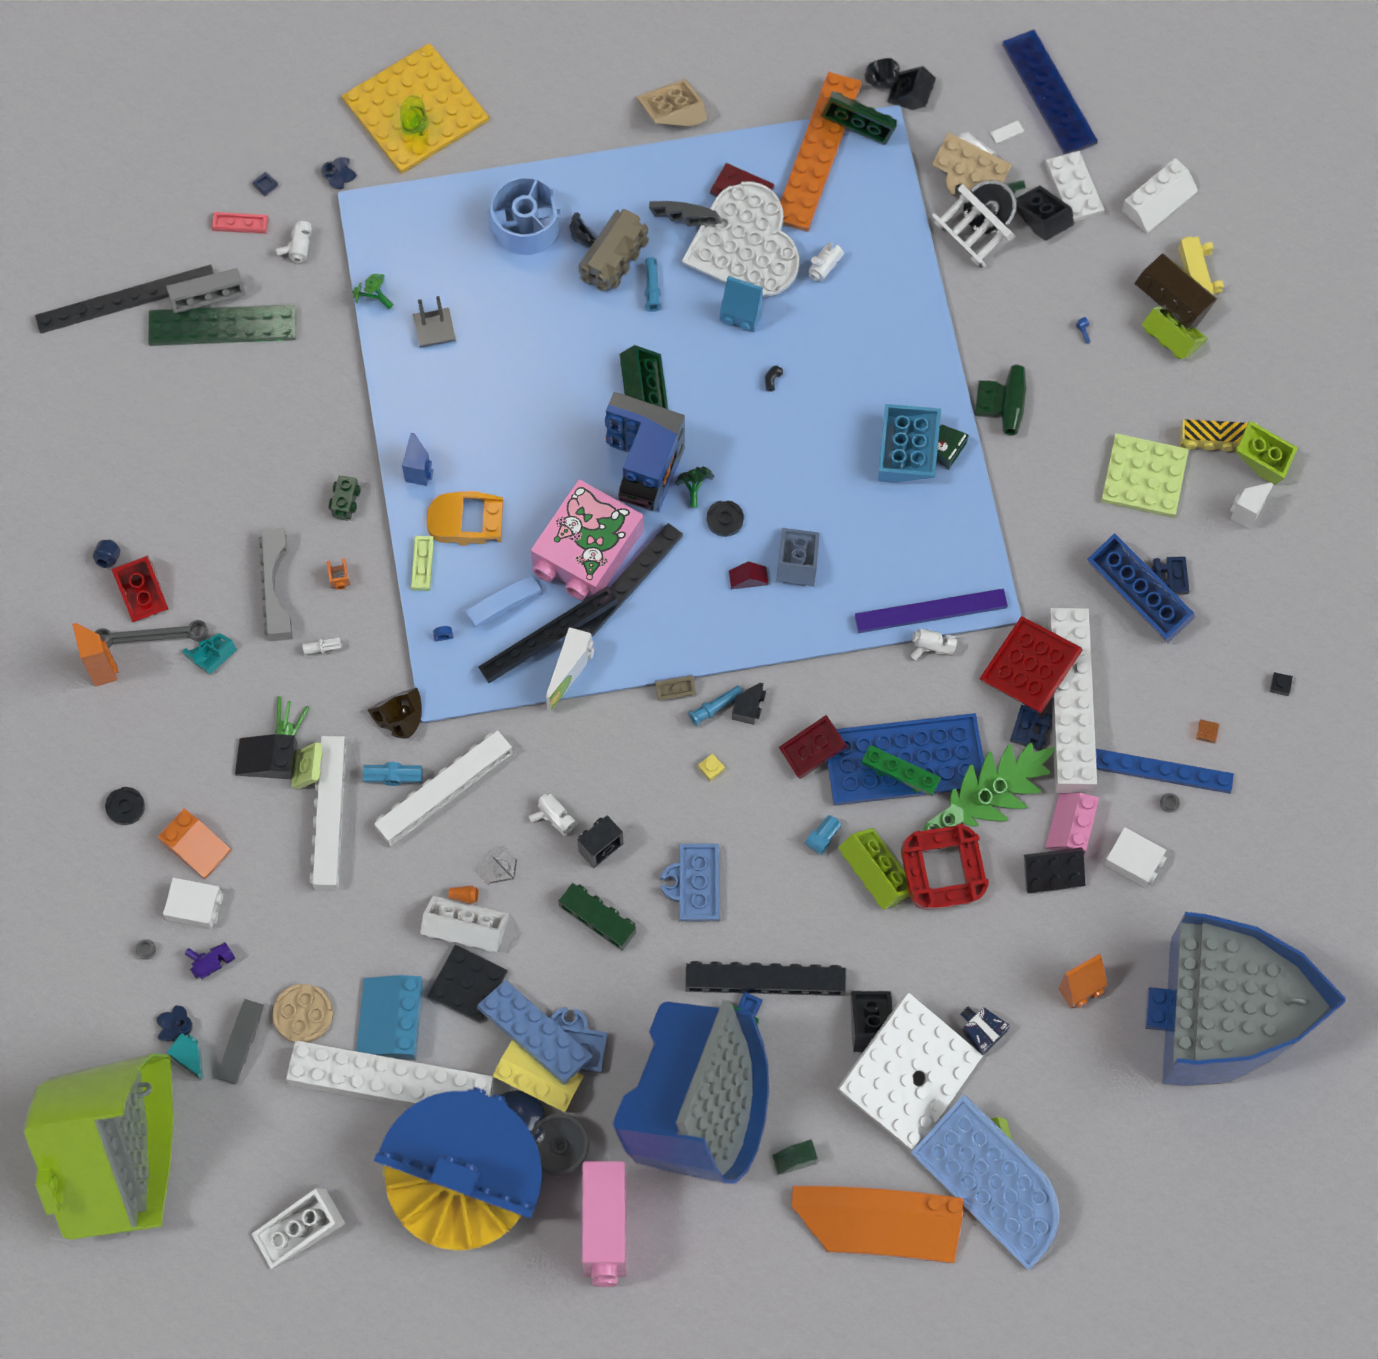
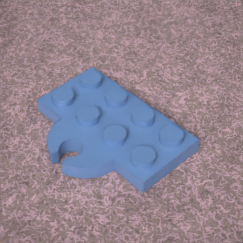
M680 844V862L666 867L660 877V880L663 881L667 878H672L676 883L671 887L665 884L660 885L661 891L671 901L680 902V921H719V844Z
M564 1007L557 1010L550 1019L592 1055V1060L581 1070L601 1073L608 1033L588 1030V1022L585 1015L576 1008L574 1010L576 1018L570 1023L564 1020L565 1015L568 1013V1008Z

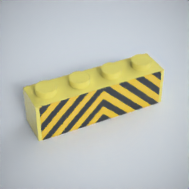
M1183 419L1180 426V447L1189 450L1200 448L1207 451L1218 449L1225 452L1236 450L1248 423Z

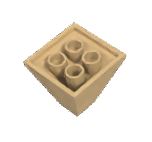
M686 79L637 96L638 102L654 123L693 126L707 121L704 102Z

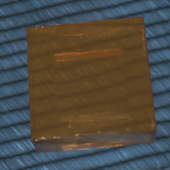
M1200 719L1196 740L1215 744L1219 723Z

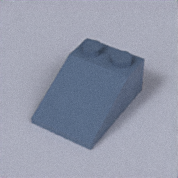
M782 528L776 581L814 586L817 571L819 532Z

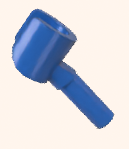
M1086 317L1078 320L1076 327L1082 332L1085 342L1088 344L1090 339L1086 327L1089 326V321Z

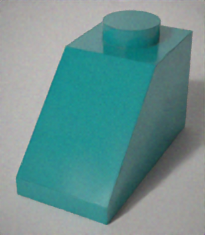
M181 1033L169 1048L167 1054L201 1080L204 1076L201 1049L197 1044L198 1040L190 1034L185 1036Z

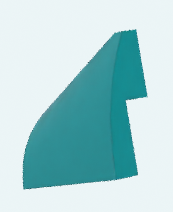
M218 633L208 640L198 642V647L190 651L185 648L182 652L195 665L211 675L237 651V648L230 638Z

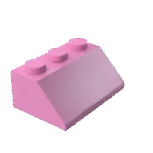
M1084 793L1059 794L1045 849L1056 851L1082 847L1085 855L1099 797Z

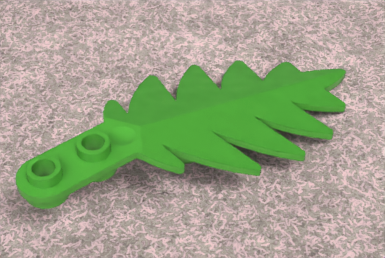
M1029 743L1023 749L1017 761H1015L1012 745L1009 744L1002 754L997 772L993 754L991 751L988 752L980 771L978 783L974 766L969 765L961 784L959 796L957 790L953 789L950 795V806L924 825L923 831L930 830L931 827L938 829L956 826L959 823L973 827L979 826L973 818L987 821H1007L1008 818L993 806L1010 809L1027 808L1026 804L1010 792L1018 794L1041 793V789L1026 778L1050 774V770L1042 764L1052 755L1055 748L1051 747L1035 753L1032 743ZM945 817L949 818V823L945 822Z

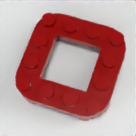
M965 824L926 831L918 830L903 841L901 857L910 898L917 908L935 910L976 902L985 894L989 886V879H986L978 843L980 838L977 833L965 826ZM958 846L965 884L935 889L930 888L922 852Z

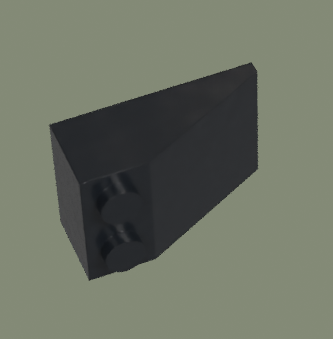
M1040 185L1016 198L1017 212L1031 230L1044 241L1051 239L1074 225L1072 207Z
M271 734L240 738L235 776L292 779L298 744L295 735Z
M851 991L853 1052H864L892 1013L891 991Z

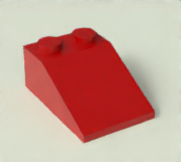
M149 555L111 569L132 622L169 609Z

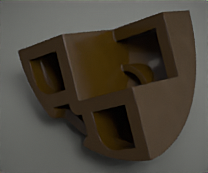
M416 687L391 696L367 710L380 728L386 727L392 732V736L407 739L415 733L419 726L422 714L421 697Z

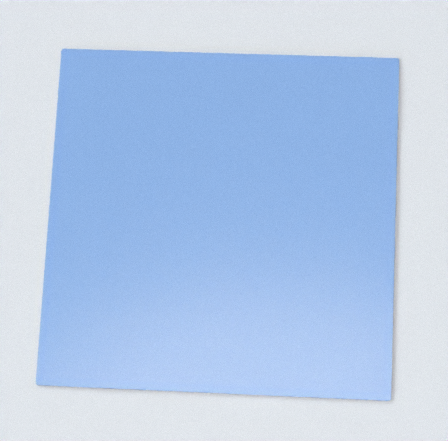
M899 105L876 108V111L890 115L897 120L896 129L886 145L848 128L845 129L809 231L805 232L782 225L781 231L793 240L798 250L799 271L794 282L786 290L777 295L762 298V314L754 332L744 331L738 326L727 325L720 321V309L726 284L682 264V260L701 225L687 227L684 221L671 222L668 216L654 217L649 209V202H685L710 209L717 198L710 194V190L726 163L774 183L773 192L781 201L810 119L340 191L338 193L352 290L354 291V288L358 287L360 282L362 283L361 292H365V280L370 275L375 273L378 275L384 274V281L380 285V289L394 304L388 310L378 299L360 296L357 304L355 302L356 298H354L414 686L418 688L422 703L420 720L422 723L546 703V694L566 636L491 683L487 682L478 666L584 601L578 600L567 593L565 590L566 584L555 578L551 582H546L535 575L532 571L534 566H532L531 559L532 547L579 479L644 515V531L607 585L609 588L668 523L682 532L683 537L592 637V641H594L593 648H595L593 658L588 660L585 668L560 700L654 685L655 680L693 674V678L912 642L913 633L919 628L941 632V635L944 636L945 634L954 635L1017 623L1021 617V611L906 127ZM520 176L536 177L548 183L553 188L555 206H560L561 214L558 215L559 235L557 239L544 251L531 255L516 254L502 247L491 230L488 214L491 198L496 189L507 180ZM539 199L537 202L538 209H548L549 218L539 219L546 227L554 218L553 210L546 202ZM514 200L504 205L501 208V210L505 208H512V203L514 202ZM622 209H626L641 218L640 223L642 225L645 223L648 226L649 231L646 237L649 238V241L639 251L640 254L637 260H630L628 262L630 269L626 275L622 276L618 288L614 289L612 287L602 292L595 285L585 283L580 278L581 274L579 273L578 265L590 247L582 246L572 239L569 229L571 217L575 212L580 213V218L597 239L616 210L621 212ZM514 227L506 229L510 232L519 234ZM830 242H833V249L836 245H839L844 255L836 263V266L823 281L816 282L812 280L809 276V269L813 265L811 259L817 257ZM649 257L657 259L658 288L661 291L659 302L662 307L659 311L655 312L645 309V304L647 303L646 296L644 295L647 288L645 259ZM436 296H440L442 308L449 307L456 341L419 347L413 314L420 313L418 299L422 300L425 313L438 310ZM633 345L661 354L668 410L685 415V450L659 512L655 510L649 511L640 505L629 504L624 500V492L618 499V492L623 478V466L629 452L625 449L613 448L610 444L606 443V409L613 392L625 395L619 354ZM777 365L783 369V374L774 379L775 390L768 392L765 387V374L772 366ZM885 404L940 408V425L943 424L968 434V442L949 470L936 460L935 478L904 482L878 481ZM410 433H415L428 452L429 460L432 461L433 477L431 480H428L427 486L408 483L404 479L402 463ZM696 467H707L715 477L712 480L704 478L697 491L698 507H690V491L685 483L676 486L675 481L678 480L677 477L681 473L688 472ZM463 491H477L503 497L501 542L497 543V539L486 540V544L469 543L467 546H461L459 543L450 542L448 544L434 540L430 591H411L415 536H430L427 530V512L431 502L439 495ZM464 499L462 531L482 533L484 501H480V499ZM721 500H729L738 504L744 516L743 526L740 531L728 537L718 536L713 533L706 521L707 511L711 505ZM782 528L819 532L817 571L814 586L776 581ZM747 561L766 566L769 585L731 589L729 570ZM531 575L542 589L539 595L525 600L523 605L508 610L506 615L474 628L465 615L466 610L511 584ZM1004 588L1008 607L1005 609L858 633L855 621V613ZM441 626H450L454 638L436 642L433 630Z

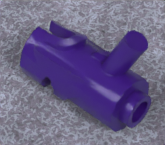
M226 942L211 948L208 953L198 954L190 948L185 952L186 956L194 960L191 963L193 967L190 968V971L196 979L200 977L201 980L221 969V960L228 964L235 959Z

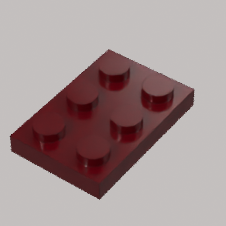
M726 163L713 184L710 194L717 197L727 187L741 184V182L759 183L773 191L774 183Z
M825 715L779 746V749L796 776L801 779L848 746L829 717Z

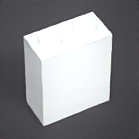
M1124 827L1104 866L1146 888L1148 883L1153 884L1158 874L1155 873L1157 867L1162 868L1167 857L1164 856L1166 849Z
M173 878L163 916L166 921L212 929L213 923L216 924L219 913L217 908L218 905L222 904L223 893L219 886Z

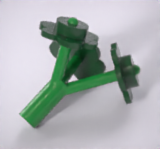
M696 467L688 472L681 473L677 477L678 480L675 481L676 486L685 483L690 491V507H698L697 491L704 478L712 480L715 477L707 467Z

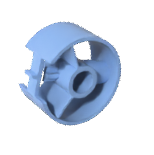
M520 176L507 180L496 189L491 198L488 214L491 230L502 247L516 254L531 255L544 251L555 242L559 235L558 215L561 214L560 206H555L553 188L548 183L536 177ZM539 199L546 202L553 210L554 218L546 227L539 219L549 218L548 209H538L537 202ZM514 200V202L512 203V208H505L501 210V208L504 205ZM514 227L519 234L510 232L506 229Z

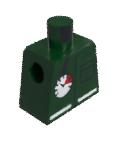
M943 424L940 425L937 461L949 470L966 446L969 435Z

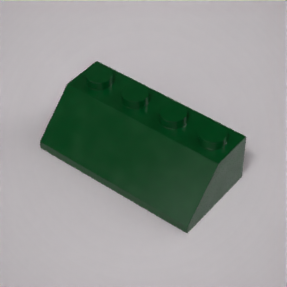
M834 91L830 93L821 117L883 145L887 144L897 126V120L890 115L878 112L872 107H867L857 100H852Z
M633 345L620 353L624 394L668 409L661 354L637 345Z

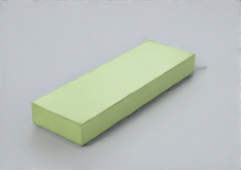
M415 536L411 591H430L434 536Z

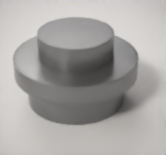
M1166 793L1161 797L1160 806L1164 811L1174 812L1178 809L1180 800L1175 794Z
M142 940L137 944L136 953L141 959H150L155 955L156 946L152 941Z

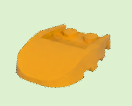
M477 491L452 492L439 495L431 502L428 508V533L430 536H434V540L448 544L454 542L459 543L461 546H467L469 543L486 544V540L497 539V543L501 542L503 497ZM464 499H480V501H484L482 533L462 531Z

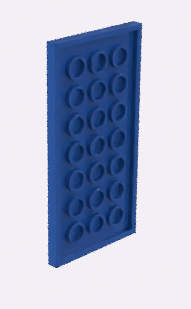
M976 713L837 729L848 747L827 761L833 806L927 795L923 792L916 793L912 791L910 786L889 776H879L876 770L861 764L870 745L941 777L934 794L948 793L953 789L960 791L969 765L974 766L978 783L984 758Z

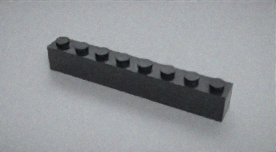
M691 961L690 964L686 963L685 992H746L748 994L845 996L846 968H841L840 965L821 967L819 964H811L810 967H802L801 964L782 966L780 963H771L770 966H764L761 963L742 965L740 962H731L730 965L717 961L710 962V964H702L700 961Z

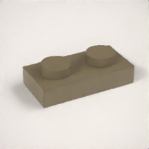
M693 674L655 680L658 701L696 695Z

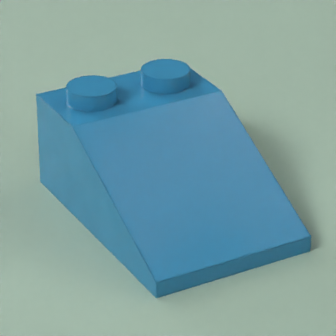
M728 276L720 309V321L727 325L738 326L744 331L754 332L762 314L763 287Z

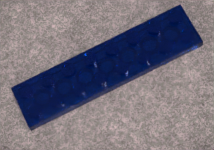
M1035 29L1003 41V48L1063 154L1081 151L1096 145L1098 140Z

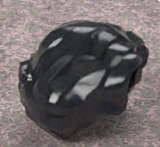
M892 58L875 60L866 67L864 73L865 81L875 88H890L897 82L900 70L899 64Z

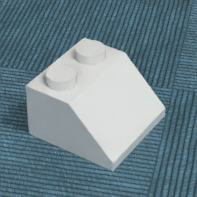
M1266 483L1246 488L1242 495L1238 493L1230 510L1233 512L1230 519L1251 529L1266 503L1274 484Z

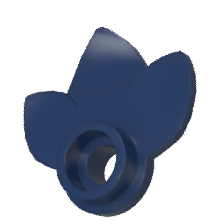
M338 157L333 162L324 163L321 168L322 176L328 179L329 185L335 189H344V182H350L357 176L352 169L347 167L350 161L349 158Z
M179 1005L173 1007L172 1013L163 1012L156 1018L158 1025L163 1028L158 1035V1039L161 1041H173L181 1033L186 1036L193 1028L191 1019L187 1017V1010Z

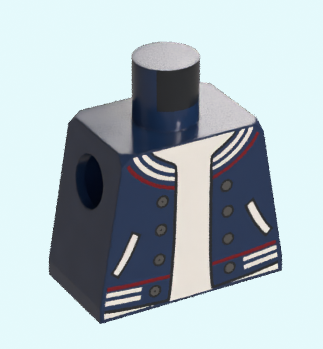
M968 1006L960 1014L968 1022L963 1028L964 1034L982 1055L993 1047L1010 1028L1008 1023L984 1007L976 1014Z

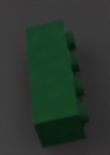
M572 883L559 899V907L623 951L637 933L636 924L629 918H622L615 908L605 906L603 900L598 896L594 895L592 897L582 885L578 884L577 886Z

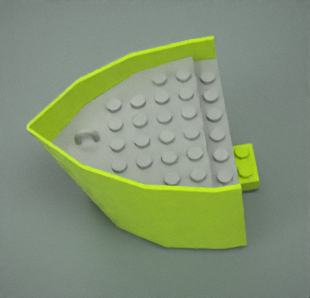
M151 1053L53 1076L36 1087L26 1117L24 1134L38 1169L35 1186L46 1215H55L64 1238L72 1240L162 1227L171 1169L174 1122L170 1055Z

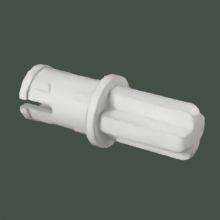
M340 638L319 639L316 642L303 643L304 655L318 652L324 654V651L340 649L342 647Z

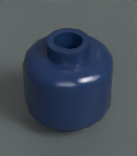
M101 540L95 547L93 559L102 568L112 567L116 564L120 555V548L113 540Z

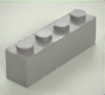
M238 268L166 286L174 313L245 295Z

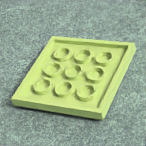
M1116 433L1101 502L1175 518L1189 449Z

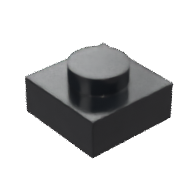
M1274 672L1270 692L1289 696L1293 676Z

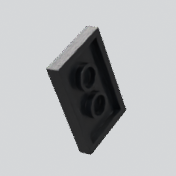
M1082 847L1024 855L1027 894L1086 886L1084 850Z

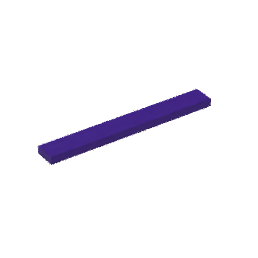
M1004 588L855 613V621L858 633L1005 609L1008 607Z

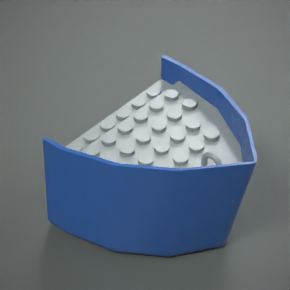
M1185 912L1171 937L1168 989L1149 987L1147 990L1145 1029L1165 1031L1163 1084L1190 1086L1229 1083L1271 1062L1292 1047L1345 1003V997L1304 953L1256 926L1208 914Z

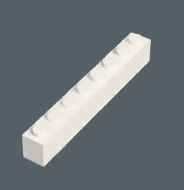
M498 730L494 733H489L483 742L479 745H473L464 756L457 757L450 767L441 769L438 776L427 780L418 791H412L402 803L398 802L389 813L379 816L374 823L377 832L391 847L513 754L512 746Z
M321 736L320 744H322L323 756L320 761L321 774L318 781L315 782L318 798L314 799V809H317V816L313 817V828H316V835H312V847H315V853L311 854V865H314V870L310 872V884H313L315 891H339L347 742L345 736Z

